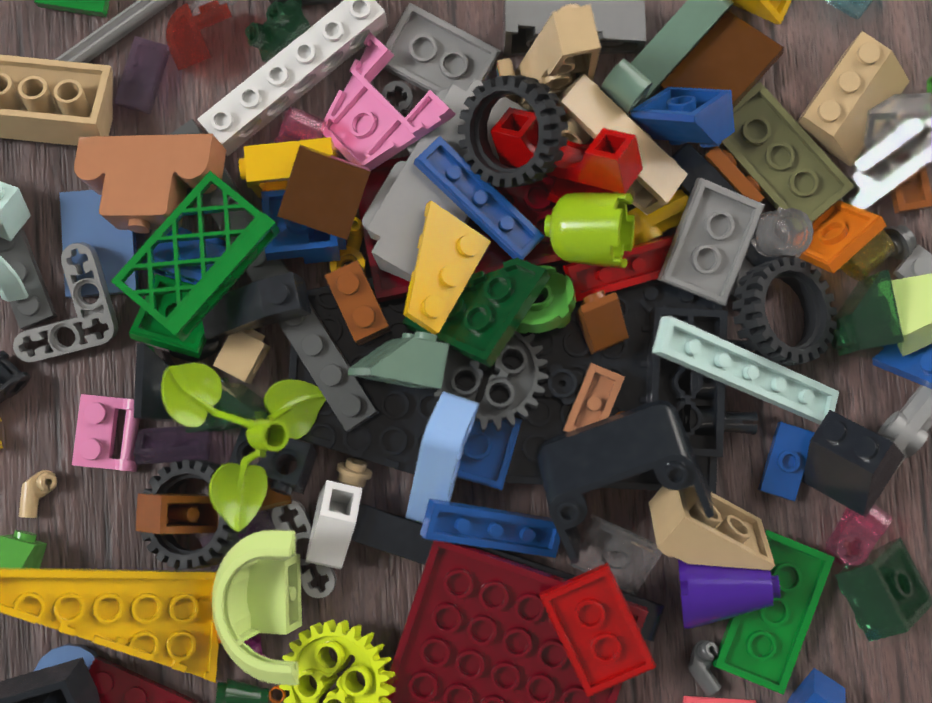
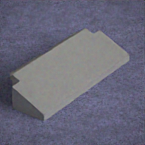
M474 78L467 91L452 84L450 89H443L437 93V96L456 114L453 118L407 147L410 154L407 161H400L394 165L362 219L363 226L368 231L370 237L378 241L372 250V254L379 269L407 281L411 280L419 251L417 248L419 236L423 232L426 217L424 216L426 203L432 200L453 216L468 224L470 217L413 163L439 136L462 157L469 152L468 149H460L459 141L465 139V134L458 133V125H464L466 121L460 119L459 116L461 110L469 109L464 104L467 97L475 96L472 91L477 86L483 85L479 80ZM507 97L498 100L492 108L487 122L488 141L493 154L498 160L499 156L491 129L509 107L528 111Z

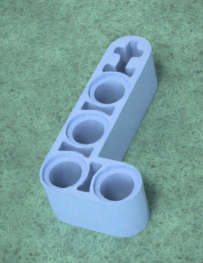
M445 391L442 392L422 438L406 519L423 524L429 499L451 502L464 445L473 426L479 403Z

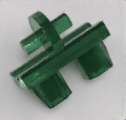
M275 0L267 8L266 22L263 24L252 22L245 29L249 45L259 49L262 61L268 62L310 28V24L302 12V0H288L285 4Z

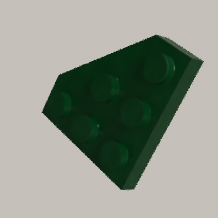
M514 258L504 262V267L487 274L482 270L472 274L440 332L435 334L437 335L436 342L449 344L448 348L492 367L551 276L545 268L519 258ZM407 317L402 321L407 329L413 332L430 333Z

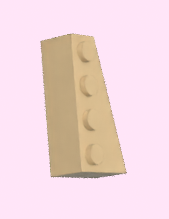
M569 4L553 12L518 66L515 75L538 79V83H545L551 88L548 93H556V95H559L582 74H585L593 81L601 46L591 4L585 6ZM517 96L518 105L534 113L530 104L524 98Z

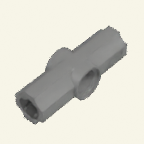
M920 385L902 409L893 413L878 431L880 436L894 442L905 455L901 463L905 458L914 455L928 438L927 431L932 426V389Z

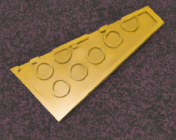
M0 568L1 613L34 624H41L59 630V632L71 636L74 635L216 683L218 643L212 610V593L217 571Z

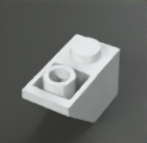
M329 480L325 482L318 495L305 562L341 570L356 525L362 488Z

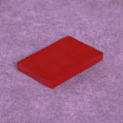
M608 562L539 593V597L587 697L656 668V663Z

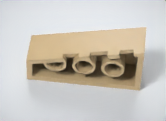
M582 74L557 95L560 100L556 103V106H563L566 115L560 117L561 122H568V130L562 131V136L567 137L568 141L578 144L592 143L602 128L636 135L643 170L626 192L630 193L633 197L632 204L649 215L670 201L688 174L622 108L618 107L595 82L591 81L585 74Z

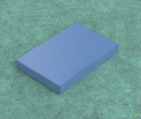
M95 191L60 192L63 250L73 243L84 242L90 244L98 254L109 294H125L111 280L137 252L136 233L130 230H118L99 214L102 195L97 194ZM76 249L77 255L72 257L73 264H80L83 272L81 275H76L77 281L87 277H94L93 271L89 273L84 272L83 262L88 261L87 255L80 254L78 249ZM134 271L124 282L132 290H139L138 271ZM64 274L65 297L72 298ZM87 283L81 289V296H99V291L95 285Z

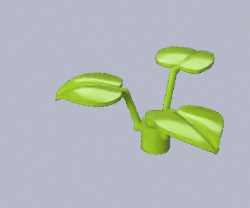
M186 363L169 366L164 372L161 384L164 406L177 423L187 427H199L204 423L208 413L213 416L248 428L246 437L248 443L255 448V451L245 456L241 460L240 465L229 462L220 466L213 474L209 485V496L215 510L233 530L241 531L257 514L266 496L268 486L265 470L259 465H249V463L258 457H265L266 450L279 451L287 445L289 438L299 439L306 435L315 423L318 413L326 401L320 389L311 383L292 379L281 380L274 383L264 396V406L270 415L266 419L253 421L212 407L221 398L222 385L218 374L207 365Z

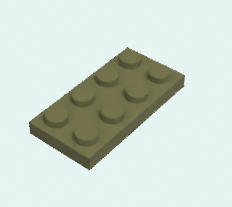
M761 82L755 85L734 107L735 132L721 141L722 143L719 146L735 158L737 167L745 176L752 177L759 184L762 195L797 234L855 187Z

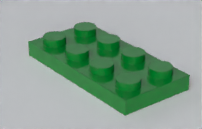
M764 529L775 563V567L771 570V576L778 575L780 598H773L774 605L771 607L730 618L718 648V656H715L712 665L784 695L835 557Z

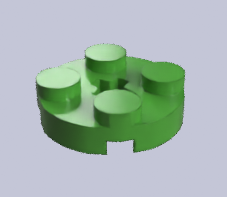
M539 265L545 268L551 276L540 293L545 300L540 303H533L516 329L517 332L542 333L555 328H563L569 324L571 313L576 304V295L572 281L566 274L564 276L557 273V269L554 267Z

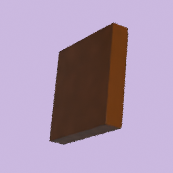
M300 145L277 216L348 240L371 169Z

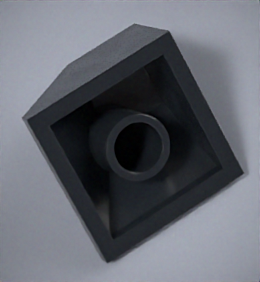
M137 343L133 418L151 421H175L167 412L161 393L164 372L169 366H175V363L162 350L145 343Z

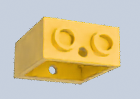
M331 137L243 146L244 158H239V171L241 179L246 180L247 187L252 188L258 198H262L261 192L286 189L300 145L338 158L339 155Z

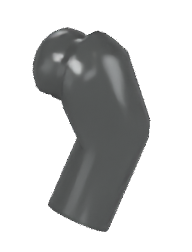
M700 640L692 648L688 669L708 697L715 694L722 687L710 670L714 656H718L719 651L713 641Z

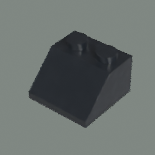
M829 410L810 440L802 482L866 518L905 455L894 442Z

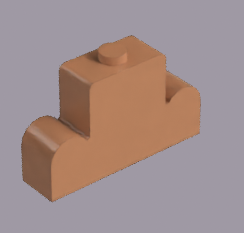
M213 134L79 137L74 171L77 177L93 191L102 195L99 207V214L118 230H130L135 233L145 234L149 233L150 230H157L186 198L187 189L190 187L193 190L209 171L222 180L226 149ZM212 184L204 194L211 193L217 187ZM183 217L178 222V229L182 226Z

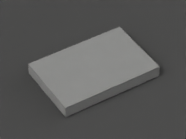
M409 2L385 45L395 56L383 69L426 92L431 90L436 95L443 89H450L452 84L467 91L474 78L482 83L487 80L501 55V50Z
M696 178L657 280L721 306H726L765 204L703 178Z

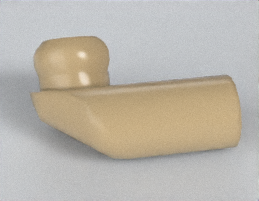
M49 470L39 471L22 484L19 517L37 518L39 499L50 493L57 486V477L53 472Z

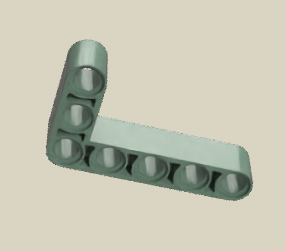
M687 0L631 63L624 58L612 69L603 81L601 90L631 118L630 111L653 96L660 88V84L724 14L730 10L734 2L732 0Z

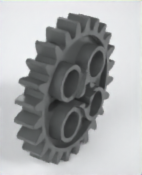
M515 331L498 356L494 368L495 375H491L485 394L482 401L479 402L474 423L475 421L480 422L481 432L485 433L488 423H493L496 431L500 432L501 421L504 420L512 428L515 427L514 416L516 414L526 420L528 413L525 407L537 409L539 403L533 395L544 396L545 389L537 383L547 382L548 375L538 372V370L547 367L548 362L545 359L536 358L542 353L543 347H531L535 338L534 333L523 337L522 333ZM448 348L442 388L434 393L435 400H439L442 392L445 391L476 402L475 398L483 381V371H486L488 366ZM513 355L521 360L522 365L518 369L511 370L503 365L502 360L506 356ZM462 376H469L475 381V386L471 390L462 391L456 387V380ZM501 388L508 392L510 398L505 403L499 404L493 402L489 394L492 390Z

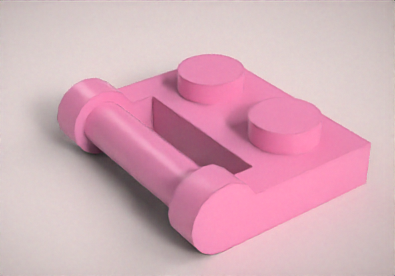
M81 394L72 465L137 472L138 461H135L140 419L133 418L134 399ZM119 409L126 410L121 455L120 459H114L113 451Z

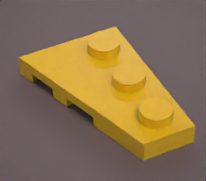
M431 200L426 203L423 232L419 236L415 270L411 275L403 315L435 335L440 332L491 241Z

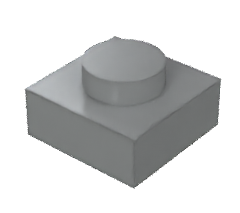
M916 245L912 254L902 260L893 274L899 279L931 274L932 254L921 245Z

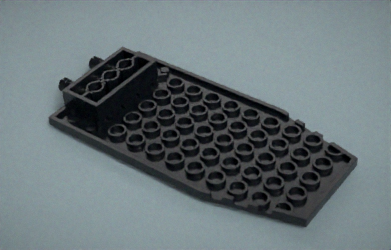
M557 270V273L563 274L565 276L564 271ZM371 277V278H367L368 281H369V283H370V285H371V288H372V290H373V292H374V294H375L373 279H372V277ZM653 279L605 293V295L616 292L629 336L626 341L591 355L575 317L581 306L580 303L584 302L583 300L576 302L575 308L571 313V321L568 325L547 332L534 333L535 338L531 347H543L542 353L536 358L545 359L548 362L547 367L538 370V372L547 374L548 379L550 376L549 368L555 363H560L564 369H568L571 372L575 370L581 372L583 379L590 363L625 376L609 417L614 416L618 412H625L655 400H664L673 404L678 411L710 492L716 494L717 457H723L724 432L747 433L755 435L757 432L758 424L742 423V421H758L756 411H725L724 383L652 353L661 317L672 316L746 349L744 344L748 340L727 338L728 311L722 310V306ZM325 286L307 290L311 305L350 366H353L389 339L402 338L403 333L415 334V332L407 329L402 323L406 317L403 314L407 297L379 303L391 332L358 346L352 337L330 287ZM539 294L534 303L544 301L543 295ZM522 333V336L525 337L532 333ZM291 344L289 379L301 380L317 386ZM513 355L506 356L502 360L503 365L511 370L518 369L522 365L521 360ZM495 363L492 367L488 366V369L483 371L482 385L475 398V401L478 403L483 399L490 376L495 375ZM462 376L456 380L455 385L462 391H468L475 386V381L469 376ZM358 378L379 413L352 431L346 432L326 400L312 428L306 435L299 438L309 443L415 475L422 438L438 402L434 398V393L439 389H415ZM563 380L560 381L559 386L565 387L566 382ZM547 382L537 384L542 387V385ZM581 384L577 386L575 396H577ZM501 388L494 389L489 394L491 400L499 404L505 403L510 398L508 392ZM533 395L539 403L537 409L526 406L525 408L528 413L526 420L517 414L514 416L521 419L522 422L504 483L543 485L537 460L539 448L546 440L567 433L562 430L573 403L565 405L561 399L554 396ZM652 469L601 488L659 491L662 485ZM456 477V480L469 481Z

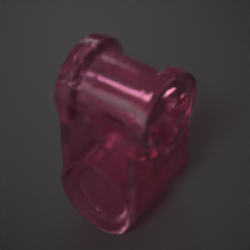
M291 106L284 112L279 136L275 138L274 143L319 139L322 137L325 128V120Z
M875 504L866 518L846 507L841 520L826 542L827 554L835 557L833 562L838 564L859 565L863 563L878 539L888 529L892 516ZM844 542H849L847 547L851 550L850 555L846 554L847 549L843 546Z

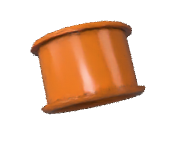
M274 686L269 691L268 698L272 703H281L286 697V691L280 689L279 686ZM274 689H279L282 692L283 697L281 700H275L272 697Z

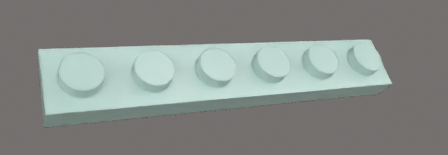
M672 316L661 317L652 353L819 425L829 410L835 412L839 391Z

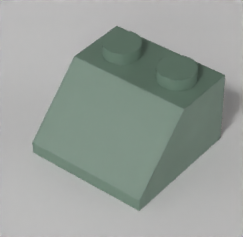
M403 333L402 338L389 339L351 366L348 370V376L415 389H441L449 344L436 342L437 335L430 333Z

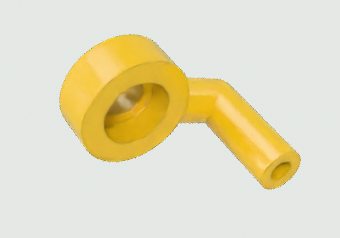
M357 217L354 219L348 237L347 250H340L339 261H330L331 272L343 267V264L347 261L354 262L356 260L361 264L364 273L366 272V262L360 252L364 237L363 225Z

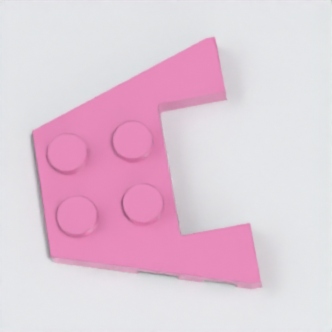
M369 33L363 43L366 49L361 59L354 60L349 70L352 76L345 90L338 91L319 130L326 138H332L334 146L349 162L373 170L453 118L456 113L429 90L412 111L404 117L371 84L373 79L395 55L372 33Z

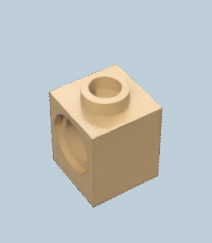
M253 329L231 334L228 336L213 366L243 382L251 384L271 347L262 342L265 335Z

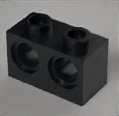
M242 426L229 460L231 463L240 465L241 460L245 456L255 451V448L248 443L246 437L248 428ZM289 438L287 445L279 451L266 450V456L262 457L254 465H259L265 470L268 484L271 485L270 489L286 496H291L292 491L304 494L318 453L312 444ZM289 461L297 462L294 472L288 475L281 474V469L285 463Z

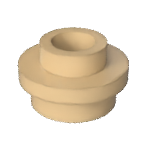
M347 458L346 462L338 463L336 468L339 472L337 479L346 485L365 487L366 481L372 477V471L367 468V463L359 459Z

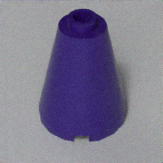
M678 559L684 629H694L768 608L774 605L773 598H780L778 575L771 576L770 570L687 564Z

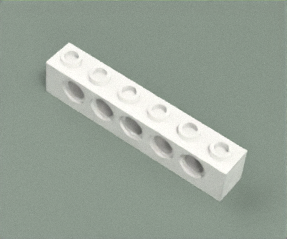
M376 0L342 1L197 120L208 134H213L226 149V155L229 156L364 46L363 43L369 33L376 37L387 28L388 24L384 9Z

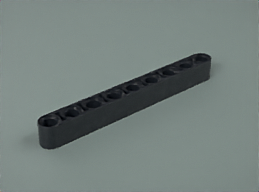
M359 504L356 525L351 540L426 565L434 541L425 539L420 535L422 524L369 505ZM471 546L567 580L577 576L502 550ZM622 591L625 600L647 607L648 614L641 633L645 640L654 642L665 606Z

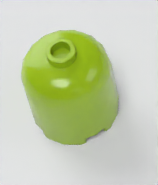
M593 192L569 193L561 197L554 206L552 214L546 216L544 223L545 236L550 237L551 246L556 255L562 260L571 263L614 268L626 267L628 262L627 259H622L624 251H632L635 216L628 215L627 204L632 205L633 197L630 193Z

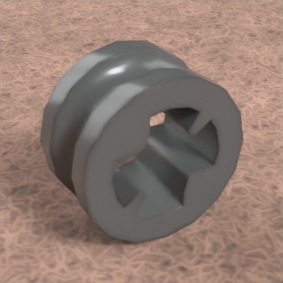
M401 81L390 82L383 88L381 94L388 100L389 96H395L396 91L402 92L403 98L407 97V100L400 101L399 106L394 107L402 115H405L411 110L413 105L412 91L406 83Z

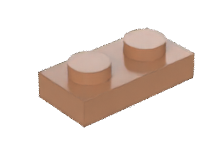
M590 363L562 431L570 432L608 418L625 376Z

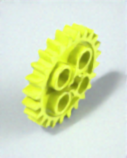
M334 619L324 622L323 625L319 622L310 626V630L307 629L298 634L299 639L289 644L293 652H289L282 657L284 661H298L299 685L282 684L279 686L280 689L289 690L290 696L285 698L283 703H319L323 694L335 682L337 688L326 695L323 703H336V700H339L341 703H392L385 696L395 692L396 688L386 684V681L395 676V672L385 671L384 665L391 661V657H380L379 653L383 649L384 644H378L373 647L371 641L374 633L371 632L362 637V625L360 624L349 630L348 620L339 622L337 626ZM330 647L337 653V662L330 657ZM353 655L355 657V661L353 662L351 667L348 668L338 679V676L336 674L347 667ZM357 671L364 676L365 686L358 682L356 677ZM310 676L316 680L317 690L310 684Z

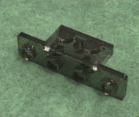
M917 116L911 120L910 118H905L891 129L890 132L892 134L882 142L875 141L865 147L860 153L861 157L854 162L859 171L848 178L855 187L843 196L841 201L867 210L932 162V116L924 122Z

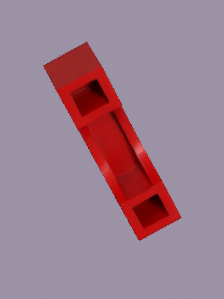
M509 107L491 129L493 141L502 164L519 168L527 164L534 156L539 141V124L535 113ZM602 128L592 143L578 144L567 140V146L560 147L559 149L564 152L562 159L555 161L554 163L557 165L555 170L546 174L626 194L643 170L637 137L633 134Z

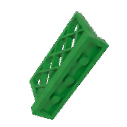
M209 171L111 282L183 342L278 235L280 230L276 222L268 215L261 213L219 177ZM213 184L223 192V205L203 207L202 195ZM229 198L237 204L229 205ZM197 202V208H191ZM245 210L254 217L245 229L231 230L230 212ZM224 212L225 231L205 232L204 214ZM198 215L199 233L179 235L178 222L183 216ZM172 230V235L166 236ZM236 236H238V237L235 239V241L232 243L231 237H236ZM226 237V251L220 257L206 258L205 239ZM199 240L200 258L180 260L179 242ZM173 242L174 261L154 262L153 250L159 243ZM147 258V263L141 264ZM207 264H213L207 271ZM201 265L202 278L197 284L182 286L181 267ZM174 268L175 287L155 288L154 269ZM148 270L149 289L132 290L124 283L134 271ZM182 292H189V293L182 299ZM176 293L177 306L165 318L156 309V295ZM149 295L150 304L140 296Z

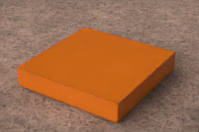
M839 200L803 231L796 234L785 246L791 255L834 274L887 225L882 216Z

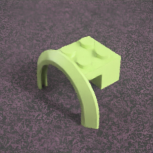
M260 531L236 543L221 562L215 577L212 593L214 623L226 652L244 672L267 683L297 686L299 685L298 661L266 658L253 651L244 643V641L259 633L287 635L302 626L300 554H296L295 531Z

